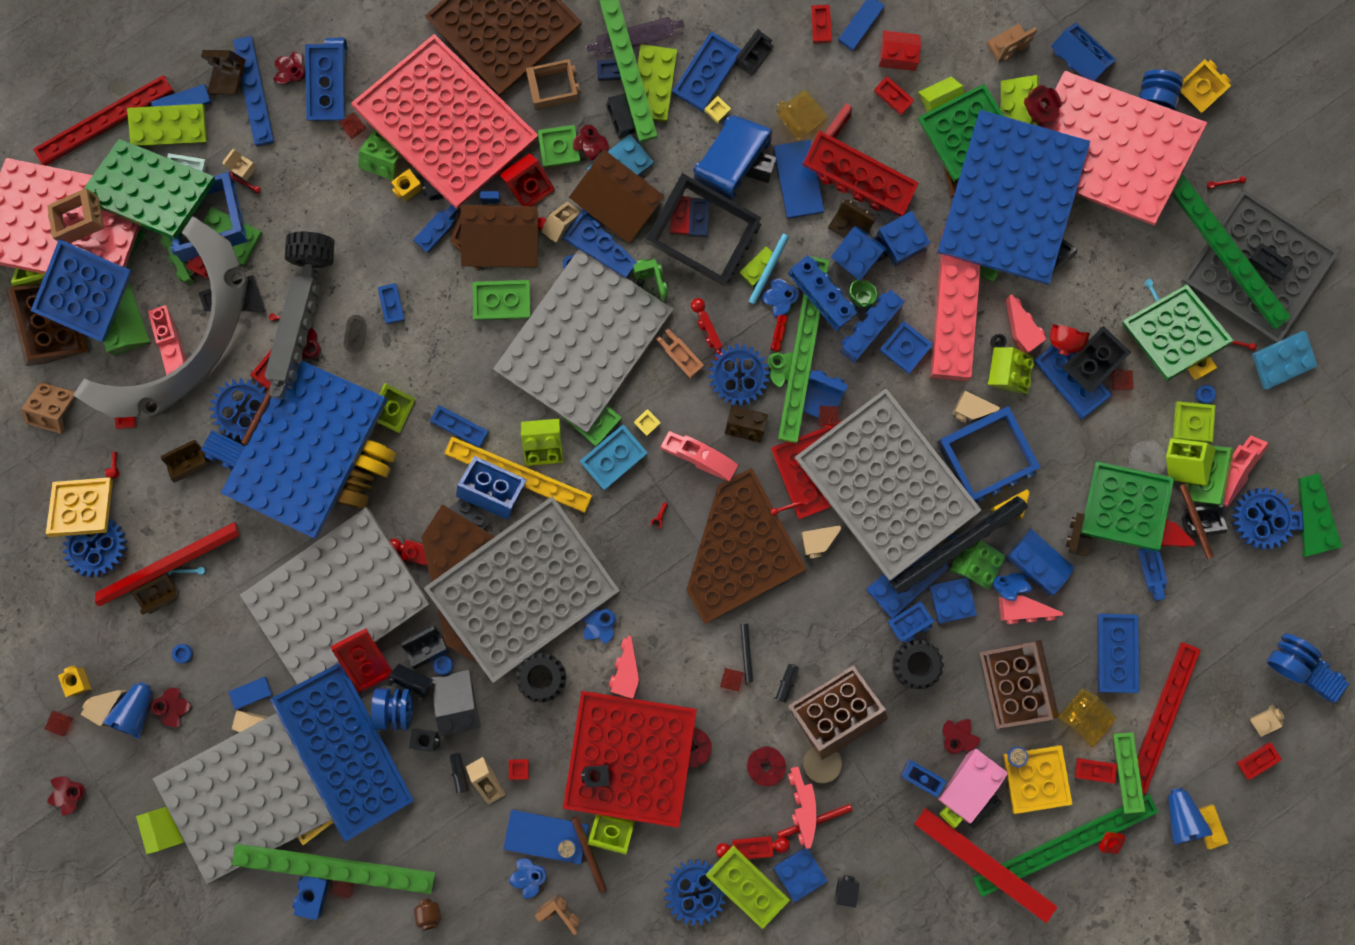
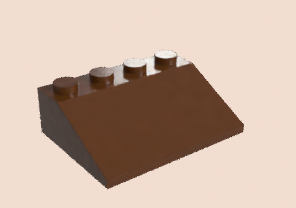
M604 149L571 193L569 199L629 244L665 196Z
M461 205V267L537 268L538 207Z
M41 283L9 287L8 298L25 366L46 364L88 352L83 333L31 311Z
M1041 640L979 652L997 729L1049 721L1059 717Z
M854 665L788 705L821 760L888 719L886 709Z

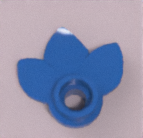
M773 279L770 281L772 289L767 290L761 300L773 306V316L784 315L789 311L791 304L798 300L799 292L796 287L787 285L784 280ZM791 291L792 296L787 298L786 293Z
M1021 573L998 576L993 581L995 590L1001 593L1003 598L1010 601H1015L1017 594L1032 592L1030 584L1026 581L1027 576Z
M594 609L581 619L587 623L584 630V639L593 640L600 637L604 644L612 639L614 634L612 626L615 624L616 616L611 610L603 609L598 611ZM605 615H608L610 617V620L607 623L603 622V617Z
M526 858L516 861L518 871L512 874L509 882L513 887L523 889V897L529 899L539 892L540 885L547 878V873L542 866L534 865L531 860ZM534 873L539 875V879L534 877Z

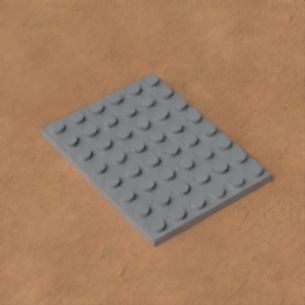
M578 249L493 370L588 433L672 314L673 308Z
M887 388L795 457V460L889 581L981 511L980 507Z
M553 496L424 587L492 683L620 591Z
M367 507L240 594L297 684L339 663L331 650L332 645L367 628L374 641L377 642L431 604Z
M277 713L153 778L206 884L239 868V866H232L236 844L275 849L332 819Z

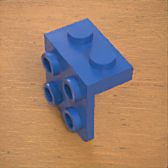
M812 370L808 379L803 412L823 421L832 422L848 385L844 384L845 381L840 378L834 377L832 379L827 377V374L823 371L816 370L815 372Z

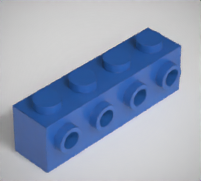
M807 255L789 270L788 275L836 332L855 317L857 312L853 303L843 297L842 290L832 284L830 276L821 271L818 262L814 258H810Z
M889 290L887 294L885 292L881 294L877 299L879 304L875 308L871 307L865 314L867 318L864 322L859 321L853 328L854 334L851 337L847 335L842 341L843 347L840 352L853 363L859 359L905 303L892 290Z

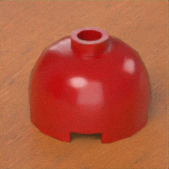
M1053 324L1050 332V341L1053 347L1059 349V354L1070 356V353H1078L1084 349L1090 333H1083L1075 328Z

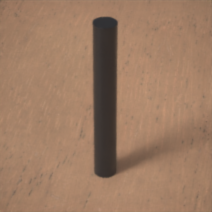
M748 623L740 624L745 682H753Z

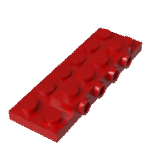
M820 130L802 166L816 172L822 183L826 185L832 183L837 186L836 189L839 192L853 194V199L858 202L866 201L870 203L869 207L873 210L880 211V209H886L900 217L904 215L919 182Z

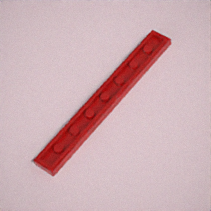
M162 75L35 147L33 150L41 164L46 166L127 120V108L150 107L152 101L167 97L174 93V90L165 75Z
M233 522L95 592L96 605L101 607L238 537V525L236 522Z
M1181 642L1137 755L1142 793L1146 795L1201 651V649Z
M925 808L915 821V826L1047 924L1058 908L1055 904Z

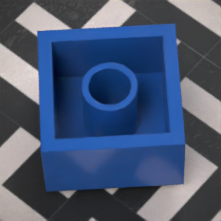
M912 211L881 227L876 234L878 239L881 238V244L887 248L886 253L895 267L925 251L931 244Z
M857 225L849 232L831 255V258L858 280H862L887 248Z

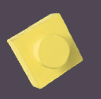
M718 96L705 108V112L717 124L731 111V108Z
M647 409L634 421V424L648 436L661 422Z

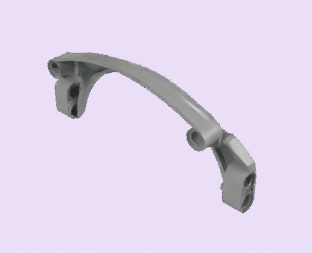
M195 217L190 219L182 233L201 256L210 280L212 307L204 337L197 349L180 367L153 382L136 386H110L84 378L73 395L111 418L138 417L141 411L147 415H158L173 406L199 385L216 366L236 330L245 300L248 278L243 272L236 269L240 263L231 242ZM240 274L242 282L235 285L233 278L235 275ZM152 401L157 405L155 412L150 411L148 407Z

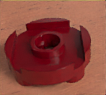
M1046 85L1035 87L1024 99V105L1027 108L1028 114L1033 119V122L1038 125L1048 124L1056 120L1060 115L1059 108L1062 107L1061 98L1057 91L1053 88L1045 87ZM1041 102L1046 103L1045 108L1042 106Z
M694 728L692 742H694V745H698V749H695L694 753L690 754L689 767H697L705 763L712 750V744L707 734L699 728Z
M760 747L754 750L748 757V774L758 785L773 786L785 774V759L773 747ZM770 761L771 770L768 769L764 772L761 763Z

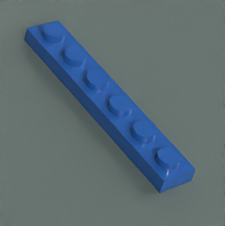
M252 36L233 39L236 54L246 59L241 81L254 144L258 147L275 143L254 40Z

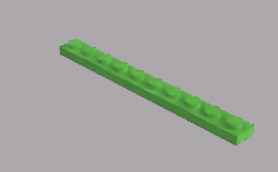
M599 0L639 143L657 139V132L619 0Z
M810 257L818 262L819 268L823 273H827L829 260ZM803 294L778 440L791 443L798 442L820 317L819 310L805 294Z
M243 844L235 845L232 866L427 894L432 893L435 872Z

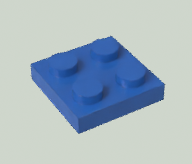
M903 321L879 351L907 374H910L933 344Z
M968 578L929 586L938 624L977 615Z
M805 847L773 867L794 902L828 881L809 849Z

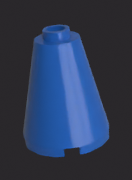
M140 682L139 685L134 684L102 723L140 739L153 693L150 690L151 686Z
M1182 788L1170 790L1171 794L1168 795V804L1174 845L1213 835L1211 828L1188 791H1183Z

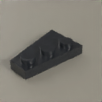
M248 276L242 312H267L255 276ZM242 279L233 282L235 285H238L242 282ZM211 289L198 292L204 311H211Z

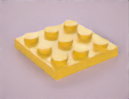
M109 477L53 482L46 535L48 537L107 533L113 480Z
M1062 745L1026 750L1028 761L1022 767L1011 765L1008 762L1007 754H1002L1005 771L1008 772L1006 777L1014 814L1073 805Z

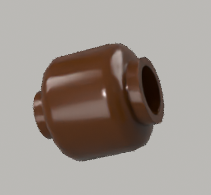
M431 899L421 900L419 905L414 908L417 927L422 928L423 931L438 927L437 924L441 921V914L437 902H431Z

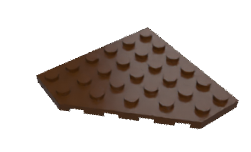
M442 0L425 15V18L499 97L527 74L526 68L536 66L582 25V21L562 0Z
M752 468L733 477L730 482L726 481L718 485L686 589L704 624L807 570L778 515L771 514L773 506Z
M443 504L421 536L431 582L495 537ZM437 607L445 644L479 665Z

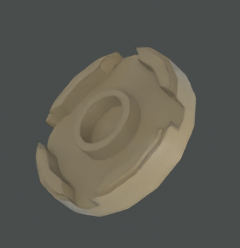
M811 746L803 757L802 766L805 774L811 780L817 783H827L833 781L839 775L842 760L837 751L821 760Z

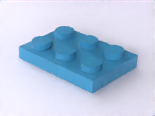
M631 134L608 151V153L638 176L654 165V161Z
M1301 331L1252 354L1263 389L1274 387L1317 367L1306 331Z
M622 425L579 462L605 491L642 460L648 452L629 430Z

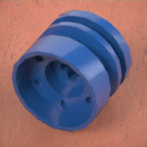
M1157 69L1144 73L1141 84L1142 91L1139 93V98L1177 111L1178 95L1181 93L1184 81L1182 76L1172 71Z
M1284 633L1281 637L1282 641L1277 643L1278 648L1282 652L1272 651L1266 662L1272 669L1286 678L1305 684L1311 674V670L1306 665L1316 666L1317 662L1315 660H1320L1322 653L1306 640Z
M375 689L371 710L372 727L374 730H388L391 721L394 730H399L400 726L402 730H409L414 709L411 689H404L403 694L401 689H396L394 697H392L390 689Z

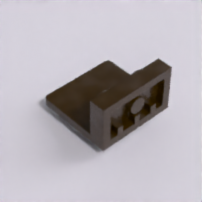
M202 50L201 57L207 60L209 65L214 66L208 93L211 95H237L246 59L231 50Z
M843 199L837 213L828 225V229L843 238H846L853 227L857 225L869 233L876 218L873 217L870 211L858 208L855 202Z

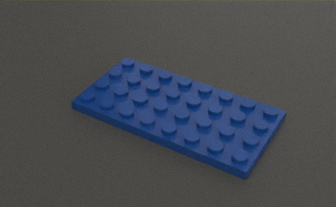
M340 663L270 699L344 842L414 801L378 731L373 729L372 720Z

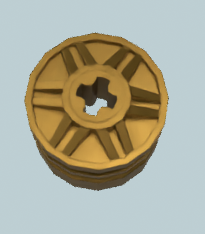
M353 469L336 503L361 509L367 507L369 496L361 492L362 489H372V486L364 484V481L373 482L374 477L364 471Z

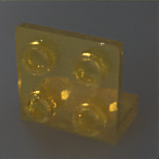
M803 90L787 103L782 100L777 104L776 113L798 140L823 123L828 117L807 90Z
M1084 688L1080 690L1058 717L1063 723L1073 728L1091 747L1099 741L1117 719L1096 695Z

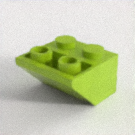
M1014 347L994 348L988 385L1000 390L1028 394L1031 385L1034 357Z
M560 419L521 422V440L525 466L564 463Z
M1170 438L1166 454L1168 477H1173L1176 482L1207 486L1216 448L1205 442Z

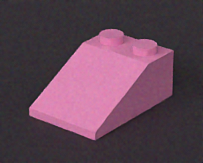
M974 749L967 753L938 800L970 824L998 790L1008 772L979 750Z

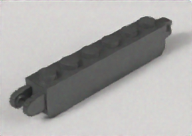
M311 264L304 265L300 276H295L291 279L264 375L271 383L270 396L273 399H284L287 389H293L298 377L297 372L299 364L302 362L303 349L307 344V335L312 325L313 313L316 310V301L321 292L318 283L319 274Z

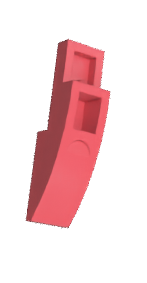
M164 305L152 309L148 313L155 341L160 348L166 375L180 367L187 359L168 306Z
M669 431L661 445V450L695 464L696 468L729 482L739 466L717 450L687 435L682 437Z
M1250 435L1244 445H1239L1235 450L1223 506L1228 507L1248 480V474L1269 447L1268 442Z
M794 767L790 769L791 773L788 774L791 786L795 785L797 792L794 793L797 805L801 804L802 808L795 809V814L792 815L795 827L799 826L801 834H798L801 846L805 845V848L808 849L811 848L816 828L815 794L812 783L804 786L799 767Z

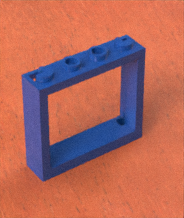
M229 172L214 176L216 181L206 195L224 189L233 229L221 232L220 234L230 241L232 246L248 242L235 182ZM180 234L176 240L170 238L173 242V245H171L172 253L177 255L181 262L191 260L194 257H201L191 242L182 245Z
M1009 406L937 441L953 474L976 503L986 499L984 495L990 492L994 495L1003 491L1001 487L1006 484L1011 487L1019 483L1018 478L1024 475L1027 479L1037 474L1035 470L1041 468ZM1005 417L1030 466L974 493L950 444Z

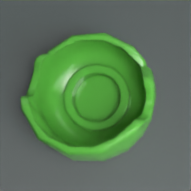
M856 279L851 283L848 295L850 302L854 306L869 308L876 302L878 293L876 287L869 280L860 281Z

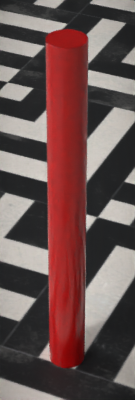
M847 804L817 816L816 825L853 811L851 805ZM794 825L777 832L779 838H786L801 831L799 826L795 827Z

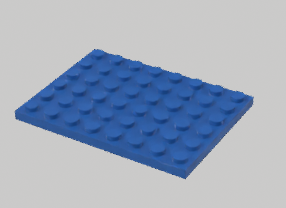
M980 110L937 253L1048 285L1052 277L1090 141Z
M302 361L299 364L298 377L293 389H287L284 399H270V404L262 415L261 421L253 432L248 445H245V449H243L241 456L237 460L221 494L312 538L318 539L388 399Z

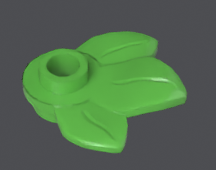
M776 352L768 358V366L771 369L770 379L777 387H782L784 381L789 379L792 352L784 355ZM774 360H779L780 365H775Z

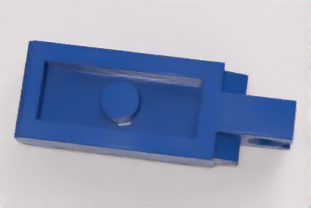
M451 205L445 212L443 210L438 212L413 241L429 253L451 230L455 222L453 218L459 213L458 210Z
M1138 549L1148 591H1152L1154 601L1166 599L1163 589L1167 588L1166 583L1168 582L1160 551Z

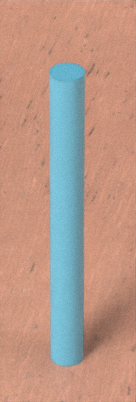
M782 234L749 299L750 303L756 304L790 236Z

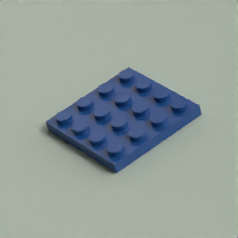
M59 239L31 311L96 340L105 342L133 270Z

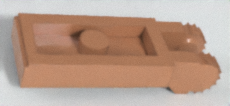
M667 329L665 333L674 343L668 346L661 337H658L656 341L688 378H693L704 368V364L680 338H677Z

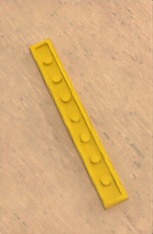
M451 437L444 453L468 465L473 457L476 456L527 479L524 488L547 498L553 496L557 502L583 513H586L592 499V495L454 437Z

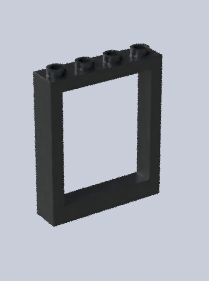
M682 173L647 236L645 243L724 286L727 282L731 283L735 275L733 270L735 266L739 267L744 257L741 255L745 249L748 251L753 242L750 238L753 233H758L762 225L759 223L762 217ZM686 189L749 223L721 275L659 241Z

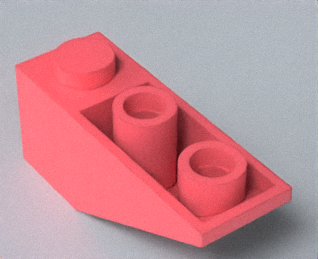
M1011 294L1005 301L1012 339L1020 351L1028 354L1046 340L1045 332L1041 327L1036 326L1032 315L1029 312H1025L1021 301Z
M1022 595L1017 596L1015 601H1010L1003 597L998 598L1001 621L1007 620V624L1019 623L1018 619H1026V622H1038L1039 617H1045V621L1057 620V616H1063V612Z
M628 635L627 639L623 638L620 649L624 651L622 657H618L614 668L618 670L616 676L612 675L609 687L612 688L611 692L633 699L639 683V674L632 636Z

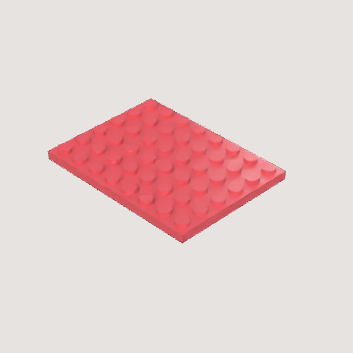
M435 34L351 103L352 107L456 209L538 139V134Z
M1064 71L1055 89L1062 102V107L1059 108L1060 115L1056 120L1048 124H1039V126L1090 141L1075 195L1155 226L1207 126V122Z
M6 158L0 172V265L45 274L58 241L52 238L50 233L51 226L48 219L47 205L82 190L93 175ZM82 206L62 214L65 228L85 220ZM101 210L104 229L71 244L126 267L141 226Z

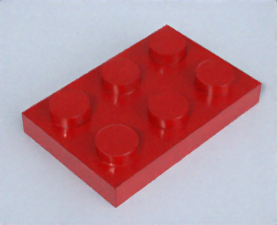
M367 628L331 646L332 652L359 693L389 678L390 673L393 671Z

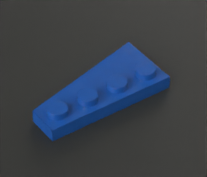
M584 209L563 236L564 241L625 278H628L634 269L633 265L636 264V261Z

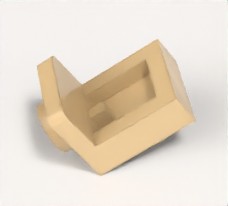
M234 149L230 151L222 162L232 173L245 181L248 180L257 168L255 163L243 157Z
M1271 705L1268 710L1251 717L1250 721L1262 737L1281 728L1285 718L1279 708L1276 709L1274 705Z

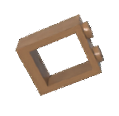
M570 59L526 68L535 110L579 101L578 94H581L579 82L575 83L574 81L577 73L575 65L571 66ZM568 72L572 93L540 99L536 78Z
M87 188L47 205L48 219L51 226L50 233L56 241L61 239L73 243L104 229L99 197ZM82 206L85 220L65 228L62 214Z

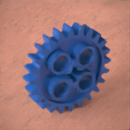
M736 343L735 349L728 345V351L721 348V356L715 354L717 361L711 360L714 367H709L708 369L713 374L708 375V378L713 379L709 385L716 386L713 392H720L718 394L719 399L725 396L724 402L727 403L731 399L732 405L738 400L741 406L743 400L750 404L749 398L752 397L756 401L755 394L763 395L760 389H767L763 383L769 381L768 378H765V375L770 372L764 370L768 364H762L765 357H758L760 351L753 353L754 347L752 346L746 350V344H743L740 349L738 343ZM737 357L740 359L739 370L743 373L740 376L741 391H738V378L734 376V373L738 372ZM746 359L752 361L750 369H744L743 362ZM728 360L733 362V368L730 371L724 369V363ZM747 378H752L754 382L751 388H745L744 381ZM731 379L734 381L735 386L727 390L725 383Z
M240 378L239 383L232 379V385L225 382V389L218 387L221 393H213L217 399L210 400V402L215 404V407L209 408V410L215 412L210 417L213 419L217 418L214 425H221L218 431L226 430L225 436L232 433L234 440L237 435H240L242 440L249 427H242L240 421L242 418L248 417L252 422L257 411L251 410L250 404L253 401L262 403L266 395L263 394L265 388L258 389V382L252 386L251 379L244 383L243 378ZM240 391L243 393L244 397L241 401L233 399L235 392ZM251 394L252 397L245 405L247 412H242L236 424H232V421L239 413L237 407H242L247 396ZM226 408H232L234 414L230 418H225L223 411Z
M1259 487L1255 489V492L1249 490L1247 491L1248 495H1241L1243 500L1236 501L1239 507H1233L1237 514L1231 515L1232 518L1236 519V522H1233L1232 525H1238L1234 532L1242 533L1239 539L1246 538V545L1253 542L1252 548L1259 546L1260 550H1264L1266 546L1268 550L1273 549L1274 546L1280 547V542L1287 543L1286 537L1293 536L1289 530H1296L1292 523L1297 522L1296 519L1292 518L1297 512H1291L1290 510L1294 505H1287L1289 498L1282 499L1283 493L1276 495V489H1272L1269 492L1268 487L1263 488L1262 491ZM1266 501L1271 504V510L1265 507ZM1249 509L1254 512L1253 519L1248 516ZM1275 519H1278L1280 521L1279 528H1277L1274 524ZM1258 527H1261L1263 530L1262 536L1257 533Z
M109 518L106 535L104 533H96L94 537H91V534L65 536L69 540L62 543L67 546V549H64L62 553L68 554L64 560L69 562L68 567L74 568V572H80V575L84 577L87 575L93 578L95 574V576L101 578L102 572L105 575H109L108 569L115 571L114 565H121L119 558L126 557L121 554L122 551L128 550L123 546L128 541L122 539L126 533L120 532L122 527L116 526L117 522L114 520L110 521ZM111 540V546L106 548V543ZM84 545V550L79 553V548ZM99 556V561L94 564L95 557Z
M688 859L687 866L680 862L681 869L674 867L676 873H669V876L672 878L671 881L665 880L669 888L663 889V891L668 893L663 898L670 901L666 907H673L670 913L672 915L678 913L676 916L678 921L683 918V923L687 924L690 920L693 926H695L696 920H698L700 925H703V919L710 922L711 915L717 918L715 911L722 912V908L719 905L726 904L722 897L727 895L708 877L704 885L699 884L700 877L706 875L714 865L711 864L707 867L708 862L704 860L700 864L699 859L695 860V864H693L692 860ZM683 879L688 880V886L685 889L680 888V882ZM709 887H712L711 891H700L696 893V896H694L693 894H687L682 897L678 896L680 893L694 892V888L698 890H704ZM706 895H710V903L703 905V898ZM691 899V907L684 909V901Z

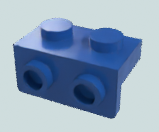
M919 601L887 622L898 640L907 643L916 638L915 634L920 630L925 632L932 628L931 624L935 620L931 618L922 602Z

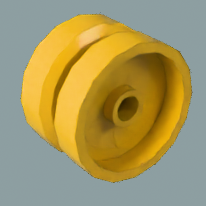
M367 440L362 450L364 455L360 454L355 466L387 478L391 469L388 465L381 463V460L392 463L395 461L398 453L378 442Z

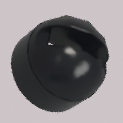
M995 334L991 337L990 345L992 348L1006 346L1007 339L1003 334Z

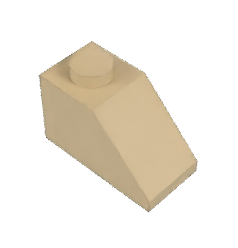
M567 201L549 214L541 232L549 239L558 242L566 234L581 211Z
M964 391L952 414L956 416L957 420L966 423L989 416L997 412L1000 407Z
M841 526L802 532L801 538L805 556L810 555V559L822 557L821 553L828 549L841 530Z
M117 690L91 697L83 704L82 708L84 710L80 715L99 726H107L102 723L103 720L128 691Z
M236 710L232 729L241 732L268 717Z
M483 757L466 766L471 783L488 805L505 796V792L492 768Z

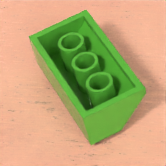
M129 282L104 342L106 351L114 356L151 343Z

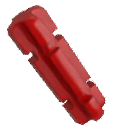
M779 315L777 319L773 342L770 350L774 352H780L781 342L783 341L786 329L785 325H787L788 317L785 315Z

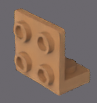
M1019 23L990 39L986 44L997 62L1003 59L1006 61L1013 57L1015 52L1019 50L1022 52L1030 47V42L1035 38L1034 35L1037 32V28L1034 27L1025 32Z
M40 382L21 408L25 424L62 434L65 430L62 416L75 398L73 395L75 392Z
M557 894L539 907L535 913L536 919L540 922L543 919L548 921L557 911L574 936L578 934L580 929L579 918L575 913L571 914L567 909L568 903L562 896L559 898Z

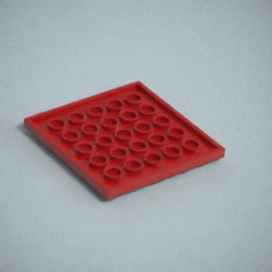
M581 691L563 809L679 828L697 709ZM610 764L611 785L585 787V783H582L581 772L584 771L585 766ZM593 770L591 777L594 781H599L601 774L599 771Z

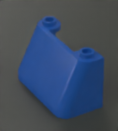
M737 115L726 118L723 124L724 128L702 161L697 162L693 169L696 181L732 201L737 195L734 191L737 190L738 186H741L743 178L760 152L763 153L764 147L767 149L772 142L771 129Z

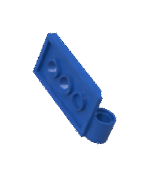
M345 37L326 38L325 44H305L306 119L308 121H345V66L348 51ZM329 78L330 85L325 88L322 87V79ZM329 97L330 104L322 106V98Z

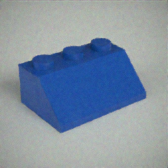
M1077 22L1065 29L1050 46L1058 57L1067 61L1069 68L1076 70L1081 77L1096 81L1116 61Z
M474 456L457 485L456 497L509 520L527 479Z
M1029 529L1005 556L1048 596L1054 595L1062 587L1074 569V566L1032 529Z

